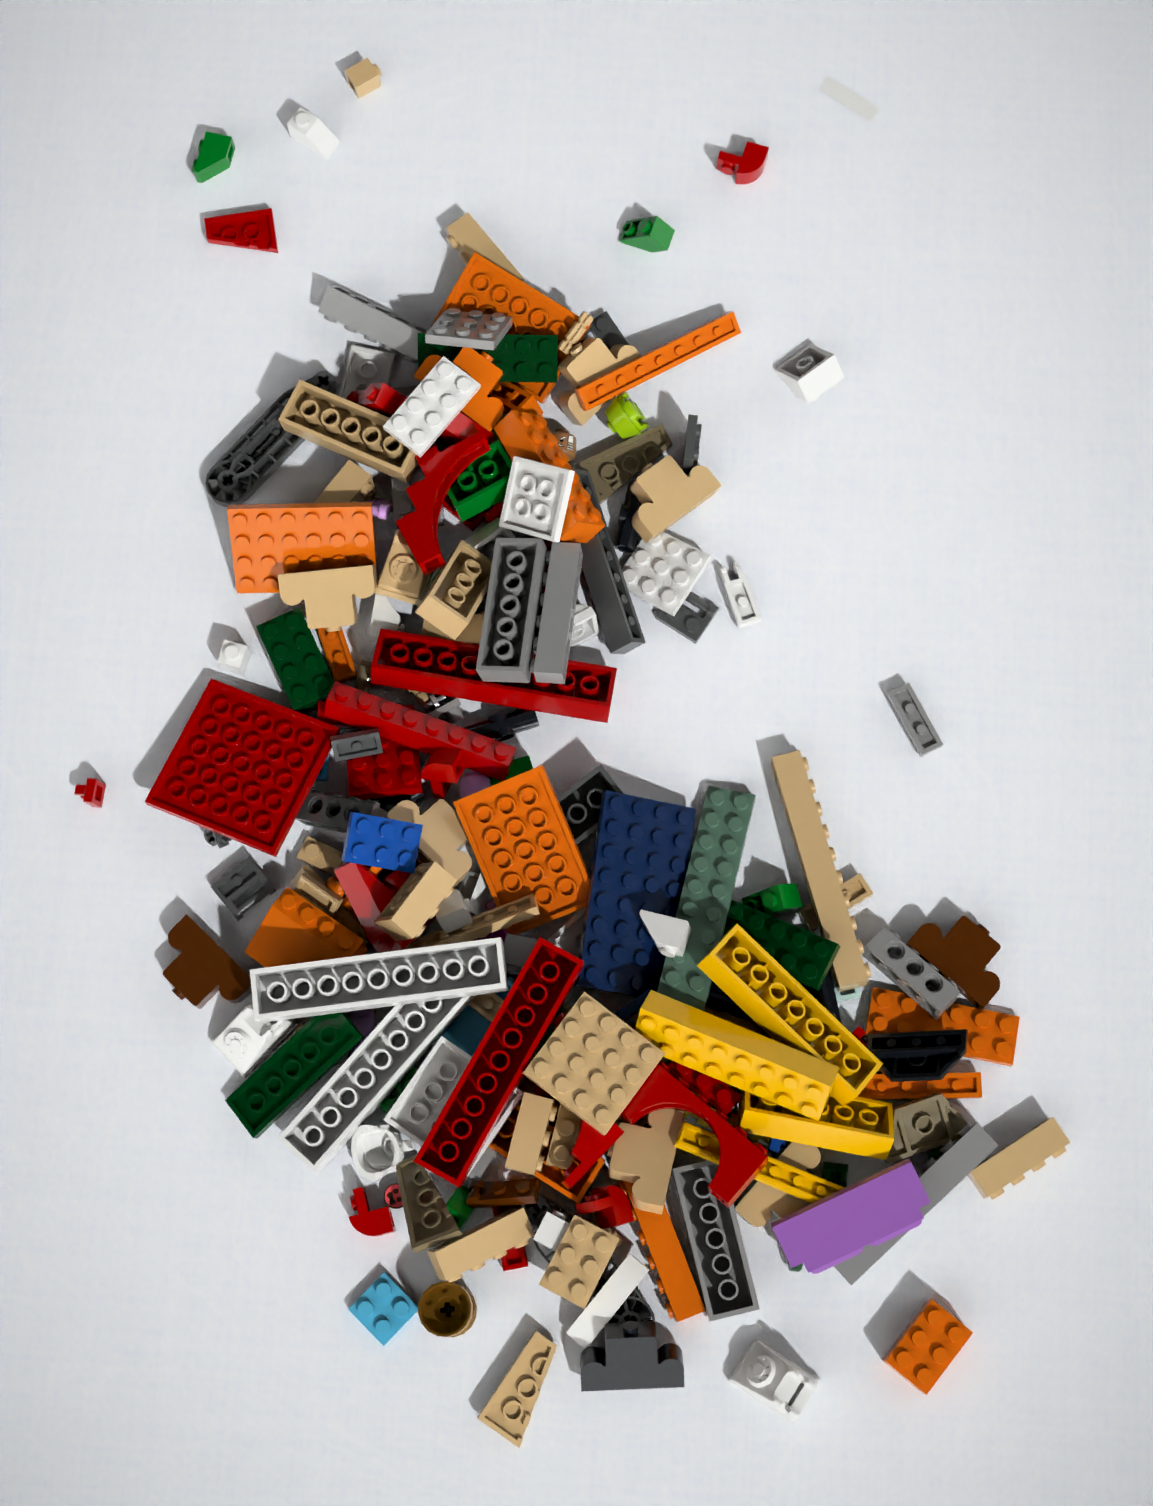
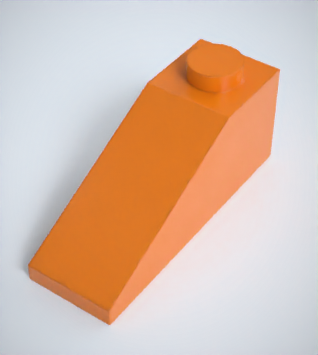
M498 382L488 398L496 397L500 399L504 405V413L506 415L511 410L539 415L544 413L532 394L511 382Z

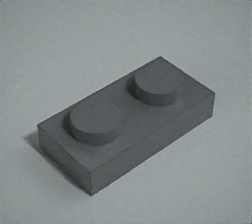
M378 728L330 737L335 762L383 753Z

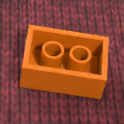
M928 1299L882 1361L922 1394L927 1395L973 1332L934 1300Z

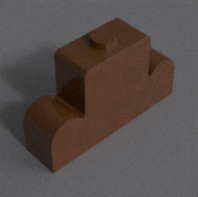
M187 914L170 930L168 942L171 947L181 954L163 971V976L174 986L172 991L181 1000L186 998L192 1005L201 1009L218 991H220L224 999L235 1004L243 1001L252 992L250 976Z
M962 916L945 937H942L941 929L937 925L926 923L906 943L908 947L910 946L915 949L924 961L933 964L938 969L939 974L945 979L953 981L960 994L979 1009H983L1000 988L999 977L991 971L984 972L983 969L1000 950L1001 946L989 936L990 932L983 925H976L966 916Z

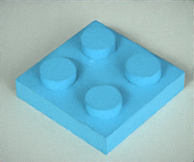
M384 1272L348 1310L385 1346L418 1312V1305Z

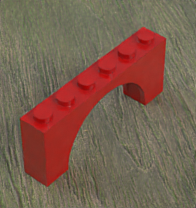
M660 1061L620 1116L631 1125H634L640 1118L653 1111L674 1108L691 1112L704 1120L713 1130L720 1146L719 1166L713 1180L708 1185V1190L729 1209L768 1163L767 1150L758 1142L751 1143L746 1138L748 1135L743 1129L737 1125L732 1127L727 1122L728 1118L718 1109L713 1111L708 1106L709 1102L700 1093L694 1095L688 1089L690 1087L689 1084L681 1077L674 1078L669 1073L671 1071L670 1068Z

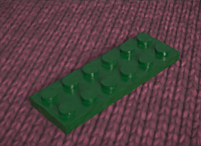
M418 333V369L424 360L431 355L444 356L453 362L463 347L425 343L426 333ZM506 334L494 350L472 348L479 354L483 350L494 358L491 363L503 371V376L499 382L557 383L558 335Z
M731 900L723 936L738 924L799 983L819 991L840 949V945L735 900Z
M345 1012L313 1016L225 1101L253 1138H259L353 1049L364 1036Z

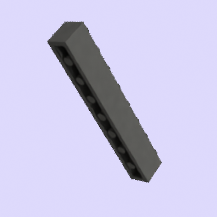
M574 469L573 471L580 478L579 481L582 487L590 494L592 504L601 513V519L605 524V527L588 543H581L584 579L588 584L592 596L591 600L596 608L599 617L598 621L602 627L607 648L610 653L626 654L646 642L589 471Z

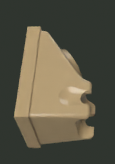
M400 529L394 535L383 570L377 581L375 593L415 604L430 583L434 571L424 576Z

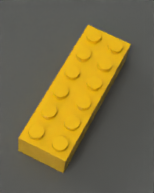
M740 1090L739 1093L742 1098L738 1103V1126L749 1134L887 1160L894 1142L893 1103L857 1096L848 1104L842 1106L830 1095L818 1122L744 1090Z

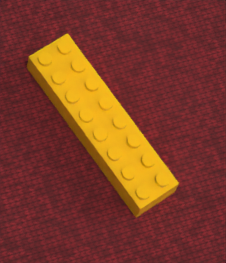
M738 924L732 927L697 965L773 1040L840 1067L830 1095L842 1106L855 1099L883 1065L874 1054Z
M650 990L642 1004L635 1026V1031L665 1053L663 1057L818 1122L828 1102L840 1068L653 990Z

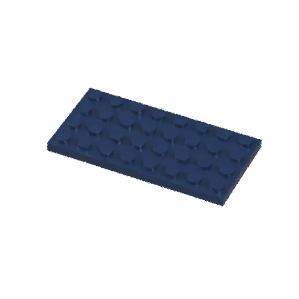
M608 790L602 792L578 957L584 961V967L574 986L636 997L648 989L657 992L666 956L661 954V951L656 947L639 913L640 910L676 917L688 869L695 808Z

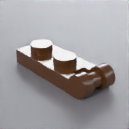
M538 1178L483 1182L475 1179L471 1181L470 1193L467 1196L466 1204L471 1208L535 1204L540 1184Z

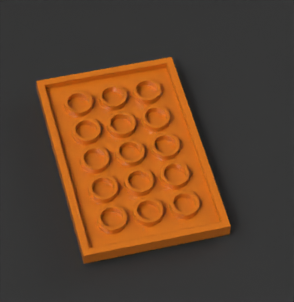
M474 252L433 324L449 308H457L462 312L478 310L482 314L503 313L505 316L512 317V326L506 334L558 335L559 345L562 339H566L565 335L575 321H579V316ZM591 324L585 327L587 330L581 336L576 345L582 341ZM558 349V365L570 353L565 354ZM558 369L557 381H558V379L560 378V376H561V374H562L559 369ZM511 382L532 394L542 404L545 403L556 384Z
M372 502L228 505L227 507L237 593H280L278 574L370 564H376L377 572Z
M544 765L453 802L496 907L534 893L537 899L540 914L532 919L520 921L506 928L509 934H520L586 907L590 875Z

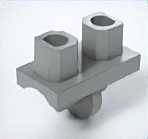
M428 694L431 701L423 704L426 711L433 707L436 710L427 715L439 719L438 717L446 713L452 724L463 719L462 711L459 707L461 703L458 698L440 707L439 704L447 700L446 696L440 695L435 697L434 694Z

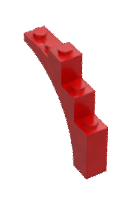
M384 382L370 384L366 390L351 391L346 399L390 418L409 396H403ZM460 412L438 438L451 445H455L466 439L469 435L476 434L482 430L490 445L494 434Z
M482 430L476 434L469 435L466 439L455 445H450L442 452H439L437 447L434 446L428 449L421 458L415 456L425 479L414 482L405 490L416 511L405 514L395 522L424 576L446 565L440 551L437 535L439 514L451 485L461 472L474 460L491 450Z

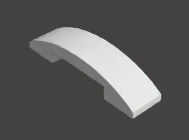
M630 1253L566 1334L586 1349L650 1269Z

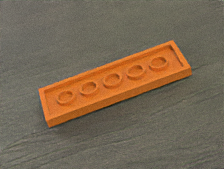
M873 987L864 1037H868V1034L967 1029V1050L963 1057L1011 1067L1014 1061L1020 1017L953 1003L936 1020L906 993Z

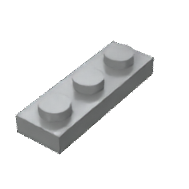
M909 682L887 693L892 706L921 757L944 745Z

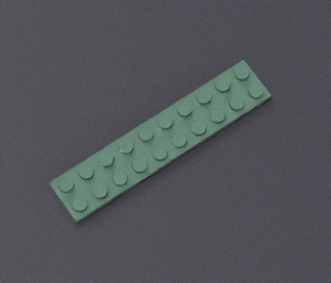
M708 786L675 917L688 921L691 932L683 957L677 955L675 957L666 956L657 990L660 994L704 1012L712 980L697 965L723 937L756 800V795Z

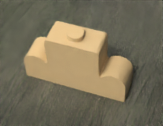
M588 337L581 344L579 343L572 347L569 351L570 355L558 365L560 372L573 387V390L565 391L560 396L559 405L574 425L583 426L608 402L606 401L588 411H583L574 389L641 356L634 346L616 344L609 350L600 338Z
M670 455L655 465L650 463L641 470L642 474L630 486V490L642 504L632 516V526L647 544L713 496L722 485L710 470L704 466H695L686 475Z
M376 564L278 574L281 600L291 606L305 601L307 626L309 629L326 628L327 632L340 631L341 626L353 625L358 622L356 597L364 599L375 594L377 587Z
M439 799L422 815L419 814V807L414 802L409 800L399 802L388 812L387 818L423 825L416 861L419 864L436 861L457 880L452 886L455 888L465 878L472 866L470 856L460 851L469 840L457 811L443 799Z
M675 1109L653 1111L648 1115L647 1128L628 1123L619 1124L624 1133L608 1149L607 1156L611 1157L609 1177L634 1183L631 1201L637 1209L661 1215L663 1213L677 1149L674 1145L682 1125L684 1111Z
M791 1142L777 1160L806 1171L815 1168L819 1164L821 1154L816 1146ZM757 1181L734 1208L735 1212L749 1225L761 1227L769 1222L771 1218L770 1211L779 1218H782L812 1203Z

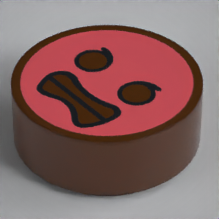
M398 1183L389 1185L384 1191V1201L393 1209L403 1207Z

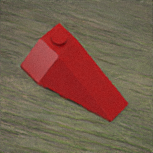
M347 862L334 869L364 932L378 953L403 950L415 939L395 941L374 923L397 893L392 887L388 888L378 880V876L362 864ZM427 922L423 925L425 929L428 927Z

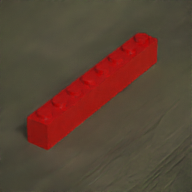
M335 681L326 699L324 716L362 730L378 728L381 737L430 755L438 748L461 749L466 768L500 781L506 780L512 766L516 747Z

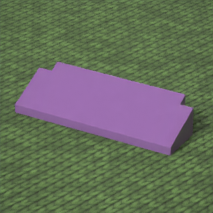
M907 1158L770 1224L791 1268L804 1263L808 1273L818 1274L860 1254L863 1251V1247L869 1244L877 1246L918 1227L922 1223V1219H924L920 1207L931 1202L910 1159Z

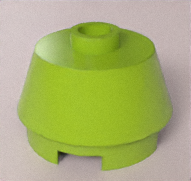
M627 392L615 396L604 411L608 418L606 423L613 433L617 432L623 439L643 434L642 431L649 427L647 422H642L645 416L637 404L627 400L630 397Z

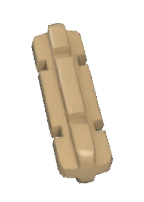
M585 311L578 317L579 321H575L565 335L566 339H562L558 345V349L565 354H569L572 345H576L587 330L585 327L589 326L593 321V317Z

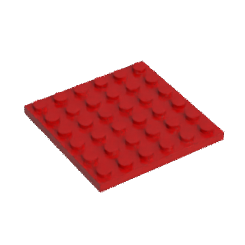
M210 679L151 788L145 803L155 809L276 857L332 749L330 737L339 735L340 730L331 724L217 680Z

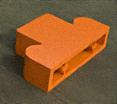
M463 347L452 363L480 383L481 388L461 411L489 432H492L504 414V405L500 399L496 397L488 398V396L503 376V371L491 363L494 358L483 350L479 354L472 348ZM439 355L428 356L414 377L422 382L442 357Z

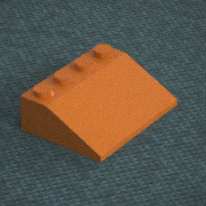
M287 887L269 909L246 948L245 954L264 967H273L365 955L368 950L363 939Z

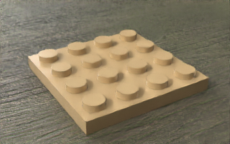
M584 992L523 1074L605 1136L665 1053Z

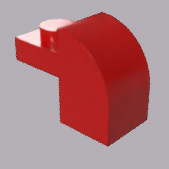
M747 141L742 157L720 151L717 160V170L727 175H736V184L752 183L763 173L769 147Z
M438 748L432 752L421 771V779L429 780L434 798L444 799L452 783L457 784L466 768L462 750Z
M614 1185L590 1189L591 1195L584 1197L585 1202L575 1204L578 1215L596 1212L598 1225L601 1229L616 1227L634 1221L627 1195L622 1189Z
M365 1188L352 1189L354 1195L350 1196L353 1211L357 1210L358 1214L350 1216L349 1220L358 1232L372 1237L396 1232L389 1206L370 1211Z

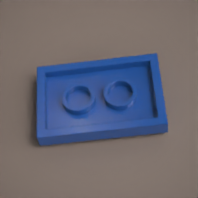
M350 812L341 861L414 873L423 825Z

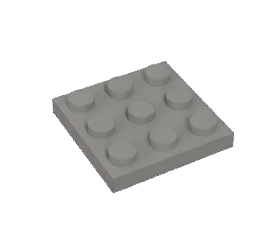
M449 308L442 313L425 334V343L494 350L511 328L512 317L505 316L503 313L482 314L478 310L462 312L457 308Z

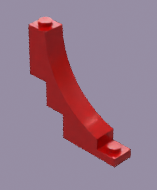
M564 1011L553 1021L556 1026L552 1032L556 1030L567 1015ZM581 1119L575 1142L569 1153L578 1165L575 1166L572 1163L563 1173L566 1178L561 1183L568 1190L572 1188L616 1142L624 1131L614 1123L607 1134L603 1136Z

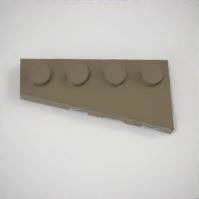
M660 424L643 432V434L634 436L579 462V467L581 470L589 471L599 503L602 504L638 475L645 466L654 462L670 449L673 443L663 424Z
M416 1154L403 1159L396 1165V1175L411 1247L415 1253H418L463 1234L427 1169L413 1162L417 1156Z

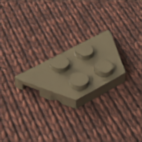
M940 1092L893 1107L894 1142L887 1160H884V1162L890 1164L945 1145L950 1140L952 1142L956 1141L961 1137L958 1132L968 1123Z

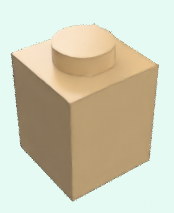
M368 57L344 70L347 83L358 99L381 86V71L376 64L372 65Z

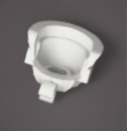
M389 1124L376 1126L361 1125L354 1132L351 1142L354 1164L358 1172L368 1180H377L385 1174L397 1172L396 1165L403 1160L404 1152L415 1149L413 1140H402L401 1134L390 1129Z

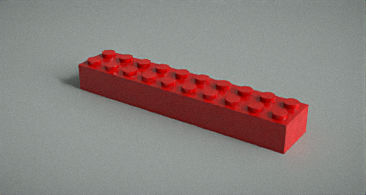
M380 628L371 665L372 684L608 723L617 668L568 660L565 684L536 682L534 673H531L530 683L483 682L476 671L479 645Z
M541 937L538 939L413 1162L461 1188L523 1077V1072L533 1059L584 967L583 960Z

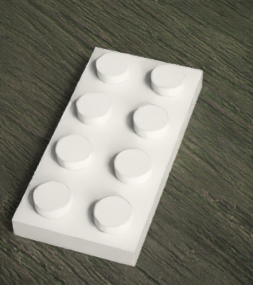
M443 356L384 424L383 429L421 458L478 392L481 384Z

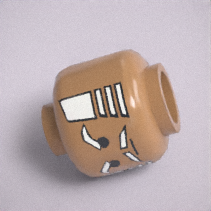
M557 429L552 434L557 438L558 446L569 459L568 463H570L576 457V437L566 429Z

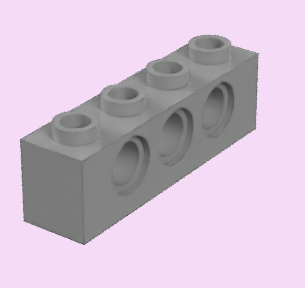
M884 926L864 947L862 956L936 1020L956 1001L960 993L956 984L950 979H945L939 974L938 969L933 964L924 961L915 949L910 946L908 947L902 942L900 936L895 931L888 930ZM894 952L899 958H892L888 953ZM912 968L916 970L918 974H910L907 971V969ZM925 985H933L936 991L928 990Z

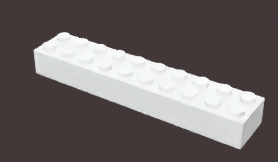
M501 937L250 969L254 1020L259 1023L509 991L504 946Z
M476 995L394 1006L280 1134L278 1139L313 1172L320 1173L352 1137L356 1129L368 1119Z

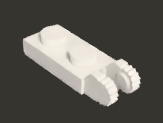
M737 561L733 563V571L737 579L730 581L725 566L719 567V572L724 583L723 587L740 629L762 621L747 577L744 576Z

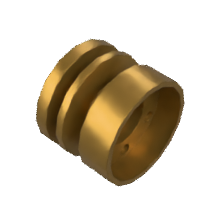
M438 1282L427 1288L419 1300L418 1315L421 1324L428 1332L436 1336H460L472 1327L476 1319L477 1305L474 1296L467 1288L459 1284ZM448 1303L450 1306L455 1307V1311L451 1312V1317H449V1314L444 1313V1309L448 1308Z

